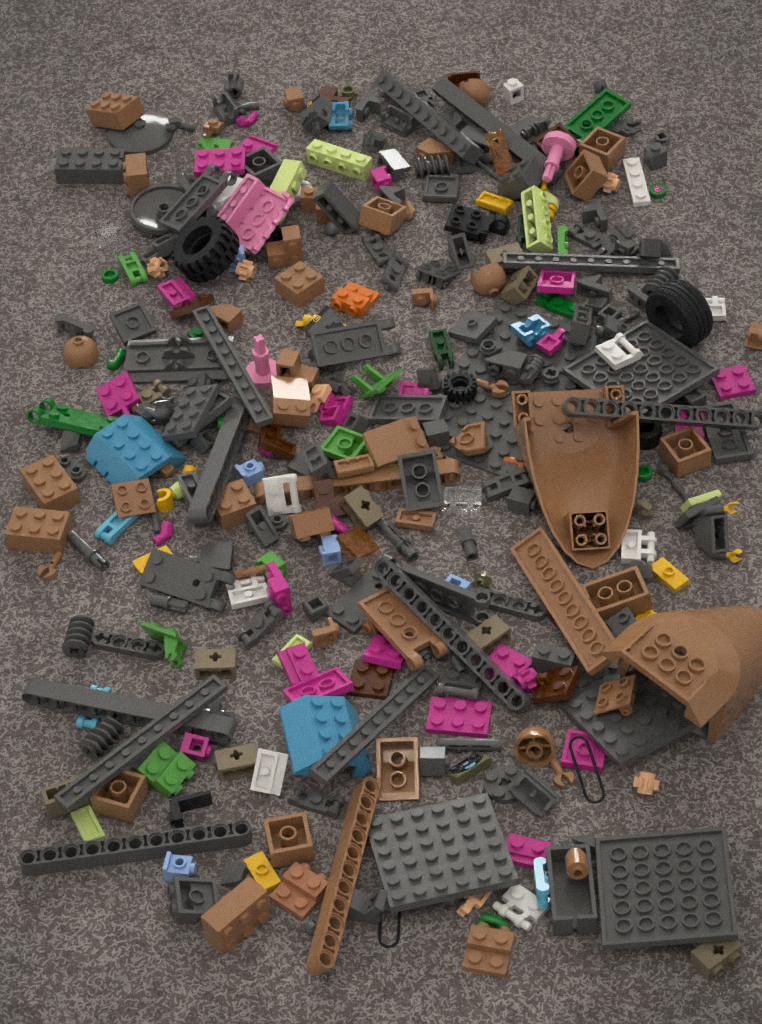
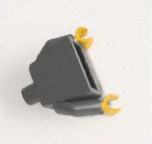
M737 501L730 502L727 506L724 504L708 506L702 511L701 517L694 519L692 532L695 534V544L702 548L710 558L724 560L729 558L733 563L742 559L737 558L735 555L742 553L741 549L727 552L729 551L728 517L725 512L730 514L739 513L741 510L735 511L733 509L734 504H739Z

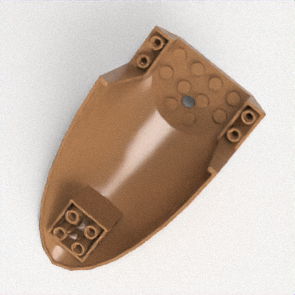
M624 385L605 386L603 389L532 393L530 390L511 391L517 445L550 531L563 552L576 564L594 569L608 562L622 543L635 503L640 452L639 411H632L626 414V407H624L625 415L615 421L566 417L561 412L562 404L570 397L625 401ZM568 403V409L575 411V406L572 403ZM586 405L587 411L593 413V406ZM605 406V411L608 414H612L611 407ZM566 423L571 424L573 427L572 433L564 432L563 425Z
M732 605L652 614L637 620L627 627L601 654L615 665H619L618 672L621 675L625 676L632 665L687 706L684 716L699 728H702L709 721L707 738L715 744L737 720L762 683V609L750 605ZM675 651H682L685 653V656H678L675 654Z

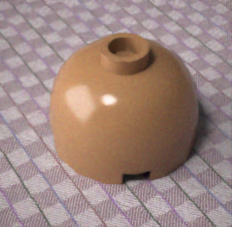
M471 78L468 79V82L464 83L462 81L458 85L459 89L482 107L489 101L491 87L490 85L488 87L484 80Z
M497 263L480 267L481 271L478 273L474 271L471 274V284L480 295L497 296L506 285L504 268L502 265L500 267Z
M79 335L70 338L65 343L63 357L65 364L73 369L89 368L98 361L99 351L96 343L90 337Z
M531 726L518 734L514 743V755L519 763L520 761L522 763H531L526 767L543 768L549 765V761L555 757V740L553 735L545 728Z

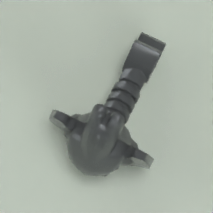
M168 393L167 398L160 396V401L152 403L153 406H156L154 409L143 407L142 414L154 418V420H150V424L165 425L170 421L171 409L175 408L173 404L174 395Z

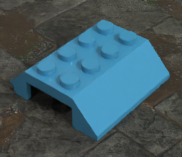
M124 414L94 434L85 450L88 452L85 459L92 466H95V469L106 477L111 484L146 479L168 463L176 469L187 461V458L169 441L164 442L161 437L162 435L142 416Z
M304 695L279 708L293 775L310 776L308 774L310 768L360 723L358 713L344 696ZM367 747L347 765L355 766L352 773L353 777H365L367 773L373 772L371 762L368 759Z

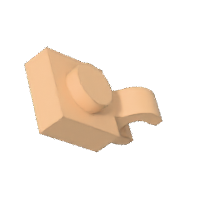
M315 384L310 393V413H316L320 403L326 402L332 391L329 384Z
M492 891L463 897L466 900L460 905L456 913L463 918L473 907L478 910Z

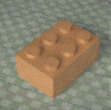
M110 92L102 94L100 99L91 102L90 106L85 109L93 126L124 130L145 114L138 96Z
M53 454L19 469L22 484L40 509L64 511L81 503L77 486Z
M15 506L4 534L8 549L45 553L60 551L63 554L68 542L67 535H70L73 528L71 514L68 511Z
M637 565L581 585L604 621L626 606L630 608L633 615L653 609L649 591Z
M248 876L201 916L205 940L222 955L228 951H233L239 941L244 937H249L260 923L264 924L268 921L271 911L267 890Z

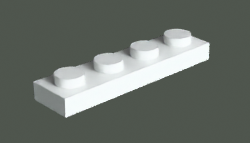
M640 158L623 159L622 163L633 207L651 205Z

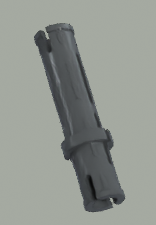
M383 518L377 523V528L396 546V550L399 553H403L410 562L418 559L419 553L411 546V542L402 537L387 519Z
M76 531L70 532L74 538L69 534L67 535V540L86 556L87 561L94 563L100 571L107 570L102 564L109 568L110 562L101 556V552L88 544Z
M439 737V747H445V750H458L460 753H462V750L501 752L502 738Z

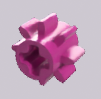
M523 666L516 670L514 682L522 690L526 689L529 693L536 689L537 683L535 678L537 673L533 668L527 670Z

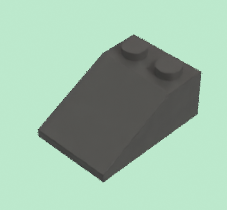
M435 449L398 455L397 459L407 512L445 506Z

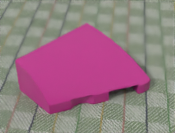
M331 392L326 402L319 406V411L321 412L319 415L320 422L331 427H336L337 425L342 427L354 399L350 395L335 397Z

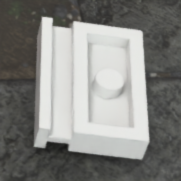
M258 748L250 790L280 796L289 754Z

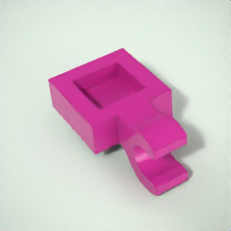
M559 328L553 335L547 333L536 343L537 349L551 356L566 340V337L563 336L566 331Z
M400 382L398 395H432V392L428 388H419L418 383Z

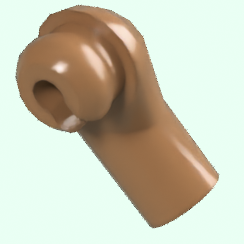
M406 201L403 204L407 206L405 221H409L416 214V210L411 201Z

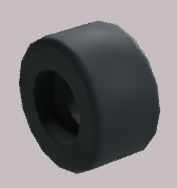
M639 422L640 450L656 448L659 445V438L662 437V425Z

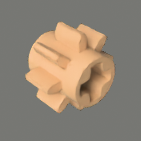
M609 172V178L601 187L603 192L612 194L613 191H618L621 180L617 179L618 175Z
M155 256L147 264V271L154 278H162L166 276L165 272L169 271L168 263L162 257L156 258Z
M243 259L242 263L238 262L235 273L239 275L238 279L249 281L250 278L253 279L255 277L257 268L253 266V261Z
M640 771L639 776H634L633 786L637 787V793L653 795V790L659 789L660 780L655 779V773Z

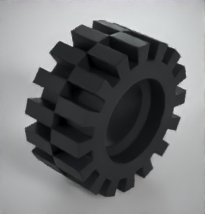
M458 371V374L456 372H452V375L448 374L447 378L445 377L444 395H447L451 403L456 401V404H459V402L465 404V401L471 402V399L474 400L477 395L475 376L473 377L471 373L468 375L466 371L464 374L462 371ZM463 386L465 388L457 389L456 387Z

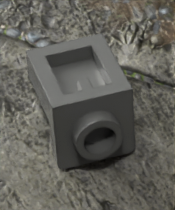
M626 239L623 243L620 241L615 242V254L617 256H635L639 251V244L629 239Z

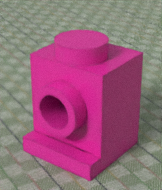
M385 165L370 170V180L378 194L379 186L392 187V178L390 174H387V167Z
M185 732L180 751L190 759L205 761L206 757L210 758L213 746L210 745L208 737ZM196 747L201 748V751H200V752L193 751V750H194V748H196Z

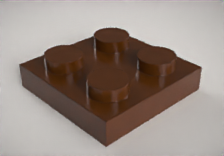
M355 660L350 677L354 690L349 691L347 695L385 700L389 694L395 669Z

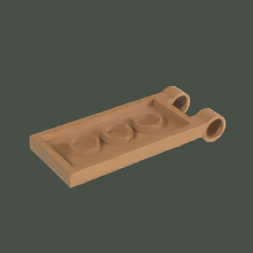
M389 587L358 602V608L402 655L413 672L424 666L421 656L417 653L418 651L430 646L432 653L437 658L448 654L447 645Z

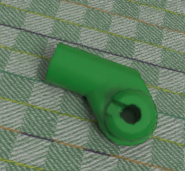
M123 348L117 349L113 360L107 361V369H118L125 356Z
M485 912L478 919V923L492 924L497 929L501 926L511 929V926L500 915Z

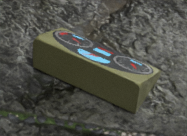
M478 751L445 771V774L458 787L491 766V758Z

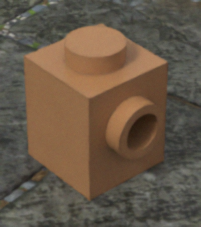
M300 86L284 89V107H287L289 112L301 110L305 105Z

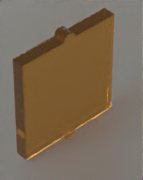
M359 526L336 537V540L345 548V551H348L354 558L358 556L363 558L380 548L371 539V536L367 535Z

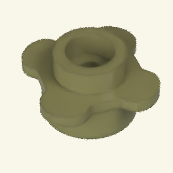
M351 85L344 86L342 92L339 93V97H346L349 100L358 95V91Z
M475 572V580L472 583L473 587L491 590L492 577L486 572Z

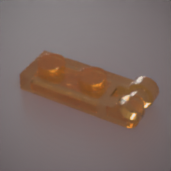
M498 129L494 133H485V138L497 173L503 177L508 172V167L513 164L504 132L502 129ZM498 138L499 143L495 144L494 139Z

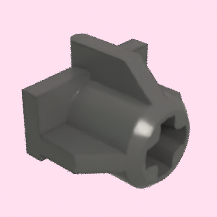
M228 72V80H225L224 90L232 97L238 98L242 94L244 80L239 77V72Z
M369 130L364 135L363 149L372 152L378 151L384 147L386 136Z
M642 559L632 561L629 566H622V570L637 565L643 579L653 578V566L647 565Z

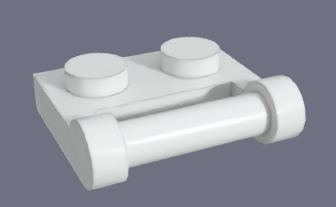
M618 333L613 339L595 346L596 353L614 370L636 362L643 356V352L628 342L623 333ZM622 345L631 354L627 355L618 346Z
M292 473L262 478L268 516L299 513L302 511L296 485L298 480L297 474ZM283 483H289L292 505H286Z

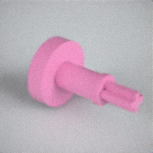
M562 131L548 132L544 136L541 145L543 152L548 156L544 163L545 171L542 180L546 181V183L552 181L554 173L559 170L560 162L571 159L576 150L575 140L569 134Z
M259 334L253 338L255 348L252 353L254 361L247 365L246 370L257 389H267L271 385V375L277 376L276 361L269 359V350L265 346L264 338Z

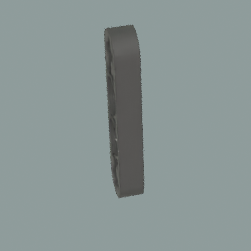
M477 588L473 591L475 593L479 591L489 593L491 602L487 609L535 622L546 618V607L541 603L486 588ZM497 600L505 602L503 605L495 604ZM521 605L524 608L522 610H515L513 607Z
M96 631L91 637L93 647L98 650L158 661L165 657V646L158 641L107 631ZM117 642H124V645L120 647L114 646ZM137 645L143 646L141 650H133Z

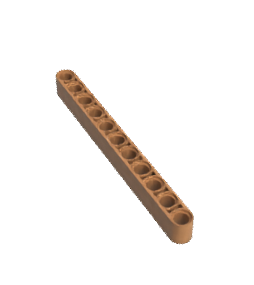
M456 459L437 460L441 484L460 481L461 474L459 463ZM399 465L375 467V471L332 479L334 497H338L337 495L345 496L361 485L369 493L377 490L381 492L394 490V488L403 489ZM328 473L322 475L324 480L332 479ZM316 475L297 477L296 485L299 501L302 499L314 500L313 481H319ZM260 481L254 485L256 503L262 506V504H266L263 481ZM286 482L283 483L285 501L289 503L291 502L289 483Z
M366 777L353 788L306 962L307 970L313 976L322 975L333 967L336 961L379 794V783L373 777Z

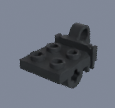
M453 203L444 230L452 232V236L465 232L467 240L471 238L474 239L473 243L476 244L477 241H480L479 244L482 245L483 242L485 243L489 232L506 236L510 222L509 218L504 214L496 215L495 211L490 210L487 217L485 212Z

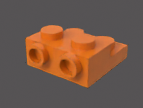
M349 282L345 288L340 287L331 297V304L338 311L341 310L349 313L351 316L363 318L380 298V293Z

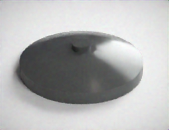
M145 110V114L124 130L109 128L108 138L112 148H125L126 155L137 153L150 155L164 149L171 142L174 133H170L166 128L165 123L169 124L168 117L155 111Z
M158 184L140 191L130 204L132 222L141 231L152 235H166L174 232L161 226L158 221L186 192L185 189L175 184Z

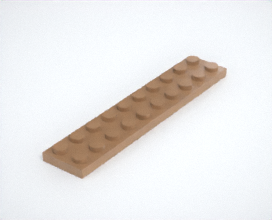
M540 526L511 547L510 550L586 671L592 677L611 663L601 652L615 640V637L545 530Z

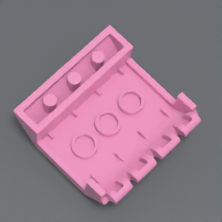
M247 173L217 216L221 217L239 237L240 245H244L245 253L253 257L259 252L295 199L284 191L280 194L266 187L260 179Z

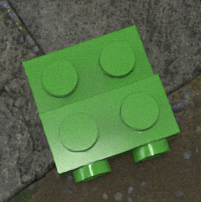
M338 425L321 446L327 457L335 460L369 454L362 434Z
M161 741L135 772L146 775L147 782L165 798H169L172 794L176 796L184 787L181 785L184 779L188 781L195 773L193 768L196 764L181 751L177 753L164 741Z

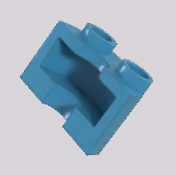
M349 101L332 102L329 130H353L352 120H350V118H353V110L349 108Z
M538 314L528 317L525 323L518 321L510 325V330L529 347L536 345L541 338L549 333L551 324Z

